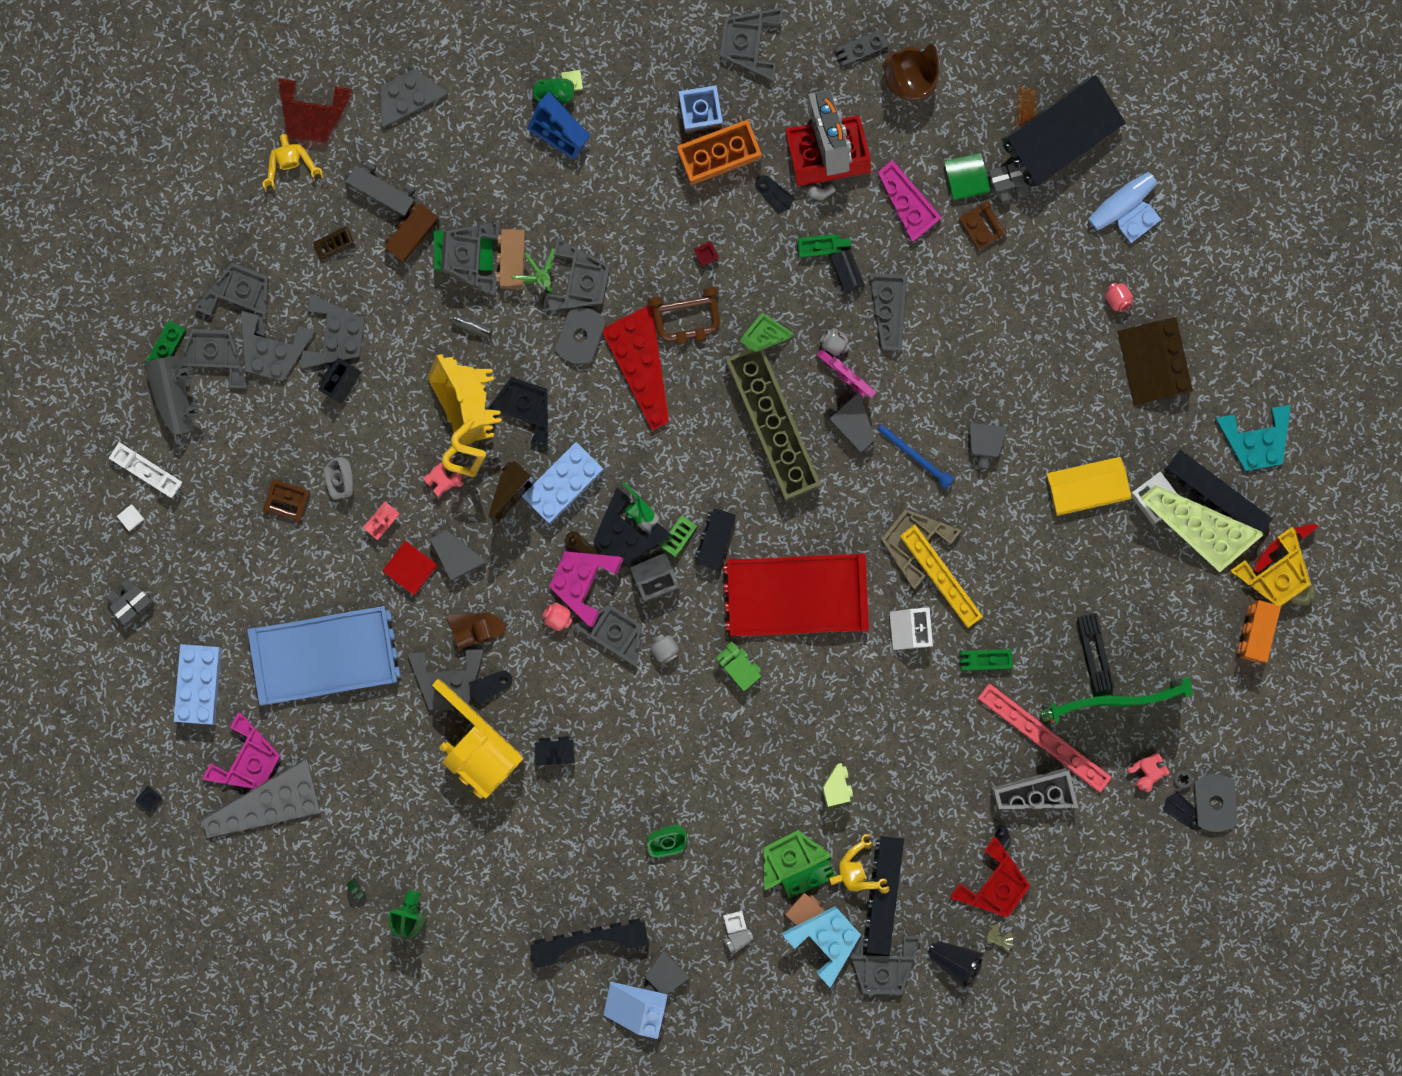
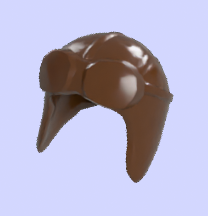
M929 44L924 51H920L919 48L907 47L888 55L882 65L887 88L895 96L903 100L918 101L929 97L937 87L939 76V58L936 46Z

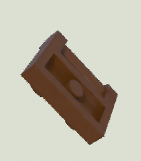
M989 201L982 203L959 217L960 222L978 251L1008 233L1005 228H1002L990 208L991 204ZM980 212H985L997 233L994 235L990 233L979 215Z
M273 479L263 512L280 515L300 524L310 491ZM273 500L298 507L296 513L273 506Z

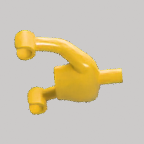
M282 134L280 135L281 147L272 150L270 153L268 176L263 181V188L267 192L266 187L272 185L273 190H275L276 161L280 169L287 170L299 166V158L301 156L311 171L314 181L316 174H320L322 179L324 175L320 168H316L308 153L300 144L289 145L287 135Z
M863 835L861 842L850 848L839 862L840 874L829 878L831 885L843 882L849 891L879 889L881 893L889 891V887H881V885L887 883L886 879H881L879 882H864L867 878L861 861L850 862L863 848L869 849L873 846V842L865 843V840L871 838L870 835Z

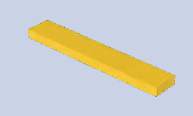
M914 524L899 535L964 625L969 628L983 617L980 611L917 526Z

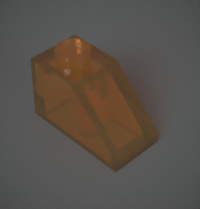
M1017 87L1015 125H1021L1037 114L1036 88Z

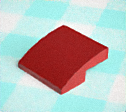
M404 541L382 572L415 596L438 565L411 544Z

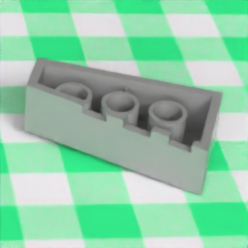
M1066 768L991 787L995 805L998 809L1078 808L1071 776Z

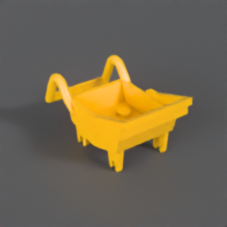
M442 354L436 355L427 376L430 385L446 412L447 421L452 423V446L444 453L442 464L451 472L475 477L486 457V452L467 445L475 441L493 438L494 433H486V431L493 429V426L489 425L502 421L501 418L495 419L493 417L494 415H500L499 410H485L487 393L484 389L486 386L481 384L494 380L493 376H486V374H492L493 370L474 369L473 367L457 365V361L453 360V357L443 358ZM457 451L476 456L471 469L450 463V458Z

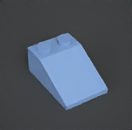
M610 982L604 1016L638 1035L658 1039L668 994Z

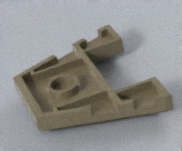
M905 509L881 540L911 587L915 589L926 575L910 563L914 556L899 535L915 524L927 541L936 533L951 545L961 530Z

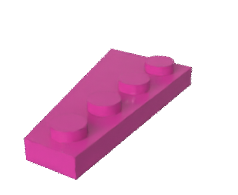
M893 160L877 173L912 243L942 218Z

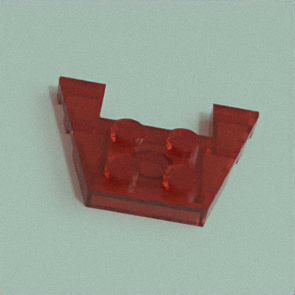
M279 78L278 82L288 138L326 144L353 90L335 87L332 106L294 101L297 82Z

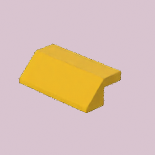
M1121 457L1046 473L1052 494V503L1057 516L1132 499L1126 470Z

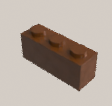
M421 203L418 206L414 205L407 220H402L397 226L398 231L394 236L391 234L385 241V249L403 264L439 221L438 216Z

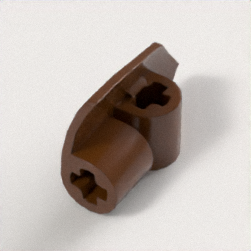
M490 612L449 614L446 616L459 650L475 643H485L503 636L507 626L506 622Z

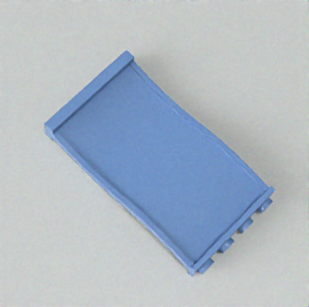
M386 606L247 629L259 705L263 706L398 683L401 673L399 666L396 667L395 664L398 654L397 649L392 646V640H395L394 630L389 627V621H392L390 610H387Z

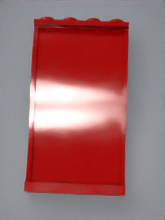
M866 553L727 559V564H723L724 575H728V583H724V593L728 594L729 602H725V613H729V621H726V633H730V637L869 631Z

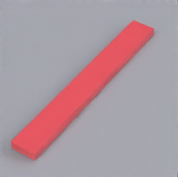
M990 683L977 698L1099 793H1101L1112 778Z

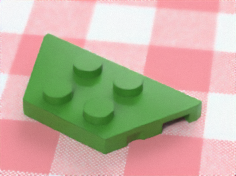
M799 830L763 847L764 889L767 890L781 883V880L832 857L831 854Z

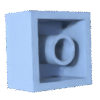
M716 85L679 91L685 133L723 127Z

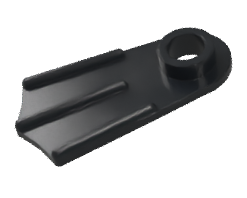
M762 175L756 179V189L778 214L791 208L795 198L792 194L768 176ZM762 180H765L767 182V186L762 187L760 185V182Z
M500 671L469 682L470 696L478 704L483 703L511 685V674L507 671ZM501 676H506L507 681L505 683L500 682Z
M1179 792L1166 798L1163 811L1192 830L1201 829L1192 822L1194 818H1197L1196 809Z

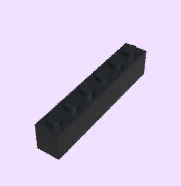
M1182 450L1177 451L1164 469L1167 471L1166 475L1174 481L1176 479L1183 483L1181 486L1185 490L1195 492L1201 502L1205 504L1207 502L1214 506L1212 509L1218 513L1224 514L1262 533L1273 519Z
M880 836V840L876 839L875 851H878V857L873 860L872 870H876L875 878H871V882H879L881 879H886L887 883L881 885V887H889L890 889L887 893H881L879 889H872L873 897H869L868 909H871L870 917H866L865 928L869 929L868 936H864L863 947L869 953L890 955L904 839Z

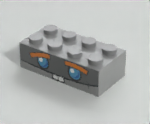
M831 89L808 94L810 119L827 176L849 171V163H852L851 144L849 139L845 137L847 136L846 127L841 124L843 121L841 111L836 109L838 108L837 97H833Z

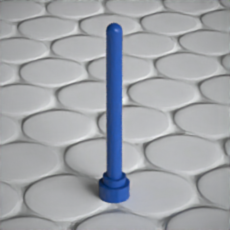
M884 425L878 427L880 433L939 479L938 482L942 488L946 490L955 479L951 474L942 473Z

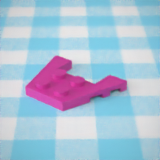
M822 349L817 352L816 355L838 372L837 377L848 385L852 384L851 388L863 397L867 395L872 398L876 391L856 376L836 357L832 358Z
M564 552L549 587L587 625L593 627L600 611L583 603L599 567L617 574L624 558Z
M238 712L230 728L247 737L229 772L210 763L202 779L255 788L269 779L281 755L244 715Z

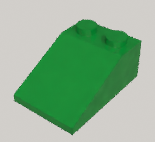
M434 231V269L436 272H444L441 270L443 232L445 231ZM480 238L478 271H493V239Z

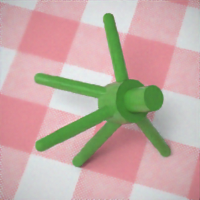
M551 249L544 270H539L528 253H524V256L536 271L535 276H512L511 278L525 280L524 284L539 283L544 285L550 294L554 295L550 287L549 273L553 266L551 261L555 249Z

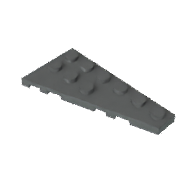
M308 758L302 759L298 764L290 766L286 771L273 776L249 790L243 796L237 797L233 802L203 817L202 821L207 838L321 813Z

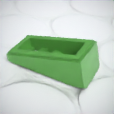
M681 515L669 533L682 540V542L678 543L671 538L662 542L660 547L676 558L697 528V525ZM681 522L690 527L691 529L687 531L686 529L681 527ZM678 528L680 531L685 533L686 536L683 537L675 531ZM668 541L676 545L677 549L675 550L667 544Z

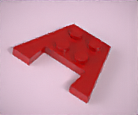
M994 836L984 851L999 861L1000 864L977 894L959 883L950 895V898L1008 917L1031 885L999 840Z

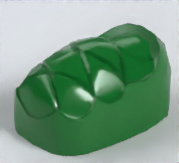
M564 78L543 79L533 86V98L540 102L550 92L561 105L567 104L574 98V83Z
M677 824L663 827L649 834L646 837V844L650 856L656 858L665 857L684 851L688 840L687 832L683 826Z

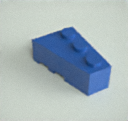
M550 92L537 104L527 127L529 131L573 160L583 151L590 138V134Z

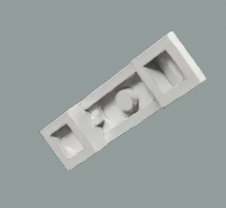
M120 442L109 457L118 465L171 498L174 497L183 483Z

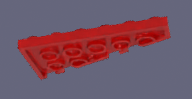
M647 305L606 326L603 335L651 430L654 431L668 424L669 417L653 309Z

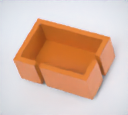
M1260 600L1248 605L1246 610V616H1248L1247 624L1244 623L1241 634L1244 635L1243 641L1239 642L1237 647L1238 658L1259 664L1267 663L1281 606Z

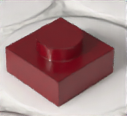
M711 241L694 249L702 267L719 259Z

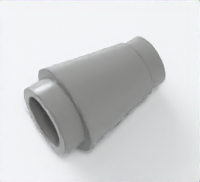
M749 929L727 935V938L723 939L729 953H736L750 941L754 940Z

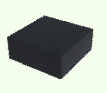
M147 786L135 801L151 813L163 797L150 786Z

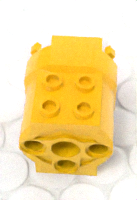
M437 679L432 686L475 725L455 748L448 742L441 744L439 748L448 754L442 763L453 774L459 773L460 776L458 778L466 786L468 784L475 788L473 792L480 799L483 797L486 799L521 763L524 757L441 679Z

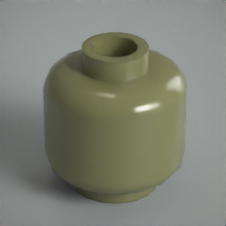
M1311 583V586L1292 598L1290 602L1296 605H1309L1311 601H1314L1315 586H1312Z

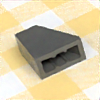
M857 393L829 421L855 450L861 454L863 451L865 453L869 452L874 447L872 443L875 441L861 396Z
M441 529L432 534L433 538L430 540L451 581L486 564L483 558L449 531Z

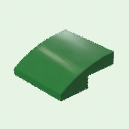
M981 153L944 161L953 200L990 192Z

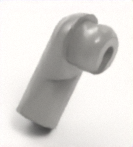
M831 183L823 189L815 187L813 184L809 185L806 189L808 195L817 200H824L836 191Z

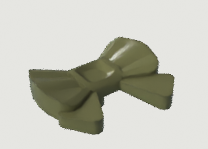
M999 924L991 926V930L986 936V943H994L1001 946L1007 952L1013 944L1012 933L1009 932L1004 937L998 936Z

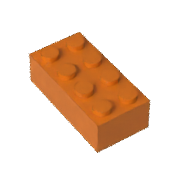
M748 119L677 146V153L690 186L760 160L762 157Z

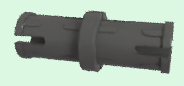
M456 314L454 319L461 321V323L453 320L452 326L466 330L468 334L473 333L488 340L490 335L483 333V331L491 333L492 328L476 323V320L471 321Z

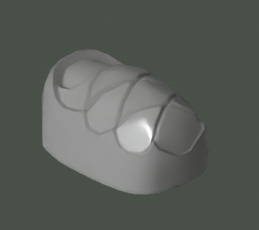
M344 457L333 458L323 468L327 489L333 499L346 498L352 495L354 490L350 462Z

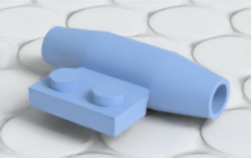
M1147 172L1128 182L1105 200L1088 218V221L1098 231L1117 220L1120 231L1132 243L1161 220L1151 205L1142 201L1157 185V181L1151 173Z

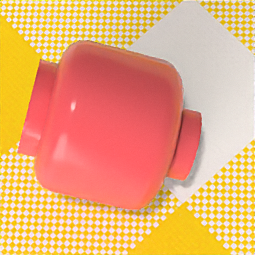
M1113 283L1107 288L1108 292L1105 295V299L1114 311L1123 312L1132 306L1134 296L1125 284Z
M559 603L549 604L542 615L545 625L556 631H561L563 628L567 629L572 622L570 610Z

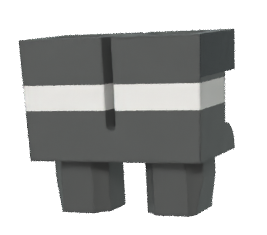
M1014 164L988 171L987 174L991 181L994 195L997 194L1001 203L1011 201L1009 193L1011 190H1016L1018 198L1028 196V185L1024 182L1020 169H1017Z
M128 579L120 585L125 591L122 597L115 591L106 596L111 605L109 608L124 626L129 625L140 615L139 613H143L154 603L139 585H135Z

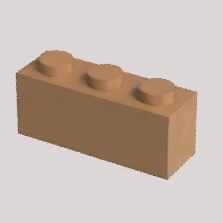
M502 229L501 234L498 235V246H501V253H497V265H500V272L496 274V284H500L501 289H523L524 280L512 279L511 277L524 276L525 230Z

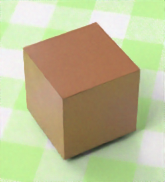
M803 892L786 911L785 915L796 925H799L825 911L821 908L823 905L812 895L809 897Z

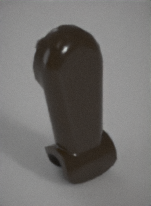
M572 531L566 535V545L575 552L600 555L599 550L592 547L579 533Z

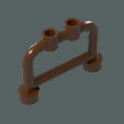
M718 287L703 289L704 297L663 304L662 296L647 299L648 307L653 308L658 335L665 341H676V344L688 343V338H695V341L705 340L706 335L714 333L720 325L716 295L719 294ZM705 304L710 305L712 325L710 327L673 334L665 332L661 312Z

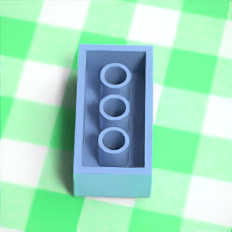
M575 442L522 497L550 525L604 469Z
M180 644L174 722L216 725L222 648Z

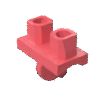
M384 502L363 528L375 539L379 540L400 513Z

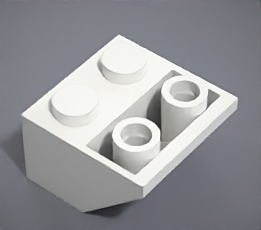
M1161 472L1131 493L1132 499L1152 525L1162 518L1148 507L1141 497L1154 485L1177 494Z
M930 608L890 612L893 650L933 646Z

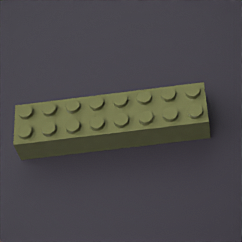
M747 349L726 358L725 362L784 501L820 487L821 483L764 349L757 352Z

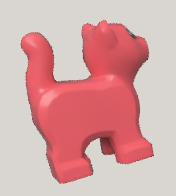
M442 462L423 477L430 487L433 485V482L437 483L433 491L438 497L451 487H461L464 484V476L455 472L448 476Z
M1155 753L1150 757L1143 758L1127 769L1128 773H1135L1138 769H1141L1145 777L1140 778L1134 784L1140 790L1150 792L1153 783L1157 782L1161 777L1170 774L1166 766L1162 768L1157 767V762H1163L1160 754Z

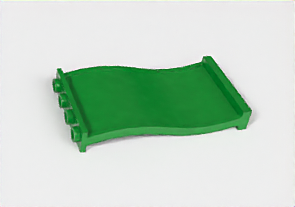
M1190 677L1172 680L1171 687L1147 696H1099L1069 702L1058 707L1054 703L1043 706V710H1040L1042 721H1046V725L1059 723V716L1082 707H1129L1154 703L1172 697L1175 700L1194 695Z

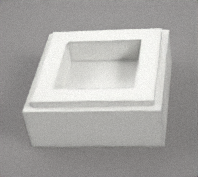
M132 504L117 516L128 531H131L145 520Z
M742 911L723 915L728 934L747 930Z

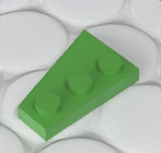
M761 313L743 335L740 342L748 349L757 352L789 340L794 333L764 313Z

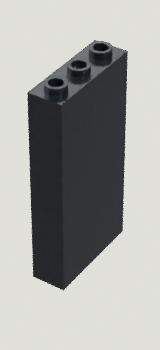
M1094 75L1082 81L1001 138L1005 151L1012 156L1014 166L1020 169L1023 174L1024 182L1030 185V187H1035L1126 124L1097 75Z

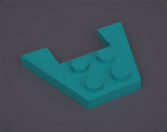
M1291 405L1271 408L1274 427L1238 433L1235 415L1215 418L1244 471L1283 464Z

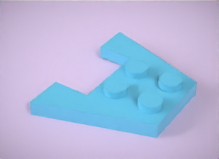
M836 907L781 933L794 949L810 936L830 958L817 972L830 988L861 936Z

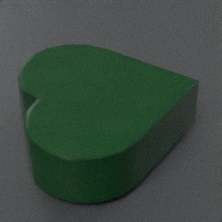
M355 878L347 883L349 891L358 900L361 901L366 897L365 892Z

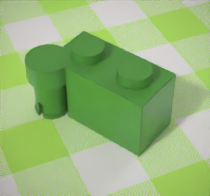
M731 641L726 645L727 648L715 658L717 661L722 659L719 664L744 692L761 677L759 674L761 669L755 663L751 665L747 660L749 655L743 648L739 650Z

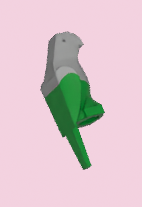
M623 481L622 484L637 499L626 508V517L634 518L636 524L643 531L647 532L649 536L656 526L660 524L659 517Z

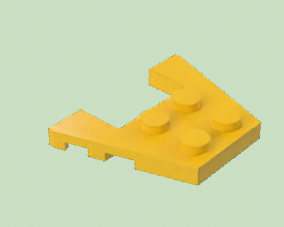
M1293 527L1278 536L1289 554L1257 576L1247 561H1243L1231 570L1233 574L1252 586L1272 603L1279 606L1284 605L1311 586L1298 538Z

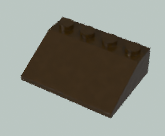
M1177 317L1118 331L1134 406L1187 395L1193 392Z
M515 460L512 463L508 462L502 468L503 473L500 476L488 515L495 525L535 483L532 476Z

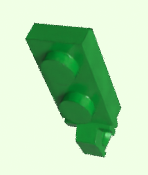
M835 234L797 238L799 258L833 255L841 252L843 248H851L850 238L840 239V235Z

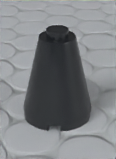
M937 941L936 944L932 943L928 950L929 958L966 989L971 984L968 982L969 978L974 979L983 961L981 958L984 956L979 951Z

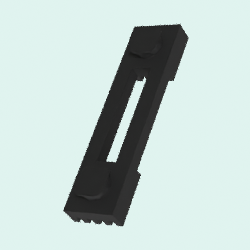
M1097 613L1077 617L1095 692L1115 688ZM1095 633L1104 670L1100 672L1096 671L1088 635Z

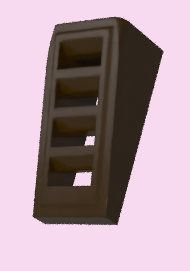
M347 226L313 242L320 260L356 246ZM343 234L345 235L347 240V243L345 244L341 237V235ZM336 237L338 238L340 243V246L338 247L334 240V238ZM329 240L331 241L334 248L332 250H330L327 241ZM320 244H324L326 253H323Z

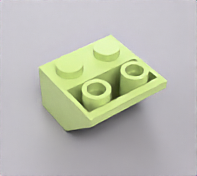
M842 763L835 765L822 787L827 807L849 802L850 797H853L851 786H847L845 778H848L846 766L842 767Z

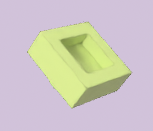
M580 70L561 73L562 78L569 79L574 83V91L583 90Z

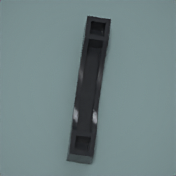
M640 918L628 920L629 924L621 925V922L609 924L610 928L602 929V926L590 928L591 932L583 933V930L571 932L572 936L564 937V934L552 936L553 940L545 941V938L533 940L534 944H531L530 948L534 968L553 965L567 950L587 941H613L628 948L648 945L649 940L645 921H640Z

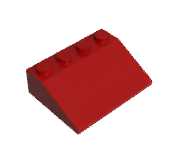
M860 115L842 118L843 121L841 122L846 127L847 136L845 137L849 139L851 144L852 163H849V171L829 176L826 174L812 124L785 129L797 186L871 173V158Z

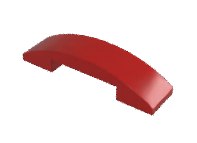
M1317 524L1303 525L1295 528V532L1299 539H1303L1318 528ZM1278 537L1258 557L1253 567L1255 574L1273 562L1268 555L1282 545Z

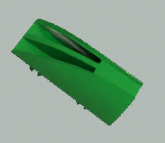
M406 891L402 907L398 906L388 912L389 926L396 937L403 936L410 940L423 928L427 916L425 913L416 910L421 895L420 892Z

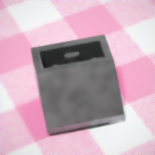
M666 553L630 567L644 602L680 589Z

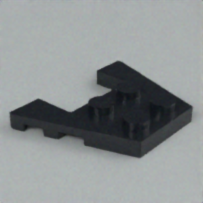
M511 377L487 410H499L500 413L536 424L530 444L547 449L548 389ZM495 424L489 425V426H493V429H492L491 431L494 430Z
M617 487L593 543L608 556L624 558L620 566L623 568L643 556L647 551L659 546L660 543L671 539L673 535L658 524L645 539L619 516L620 512L632 499Z

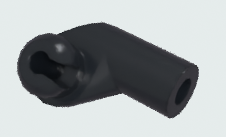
M998 826L995 833L999 842L1006 849L1011 842L1009 831L1004 826Z

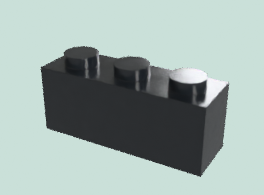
M716 508L713 509V512L709 511L706 519L709 525L707 530H703L700 538L703 544L701 549L697 548L694 559H697L698 565L719 571L736 517L735 514Z

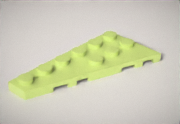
M1154 485L1141 497L1148 507L1219 572L1263 536L1262 532L1157 485Z

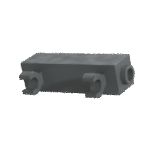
M370 158L363 169L356 165L353 169H349L345 176L347 185L405 219L408 217L409 211L416 203L410 197L416 188L413 183L408 181L402 192L371 174L377 164Z

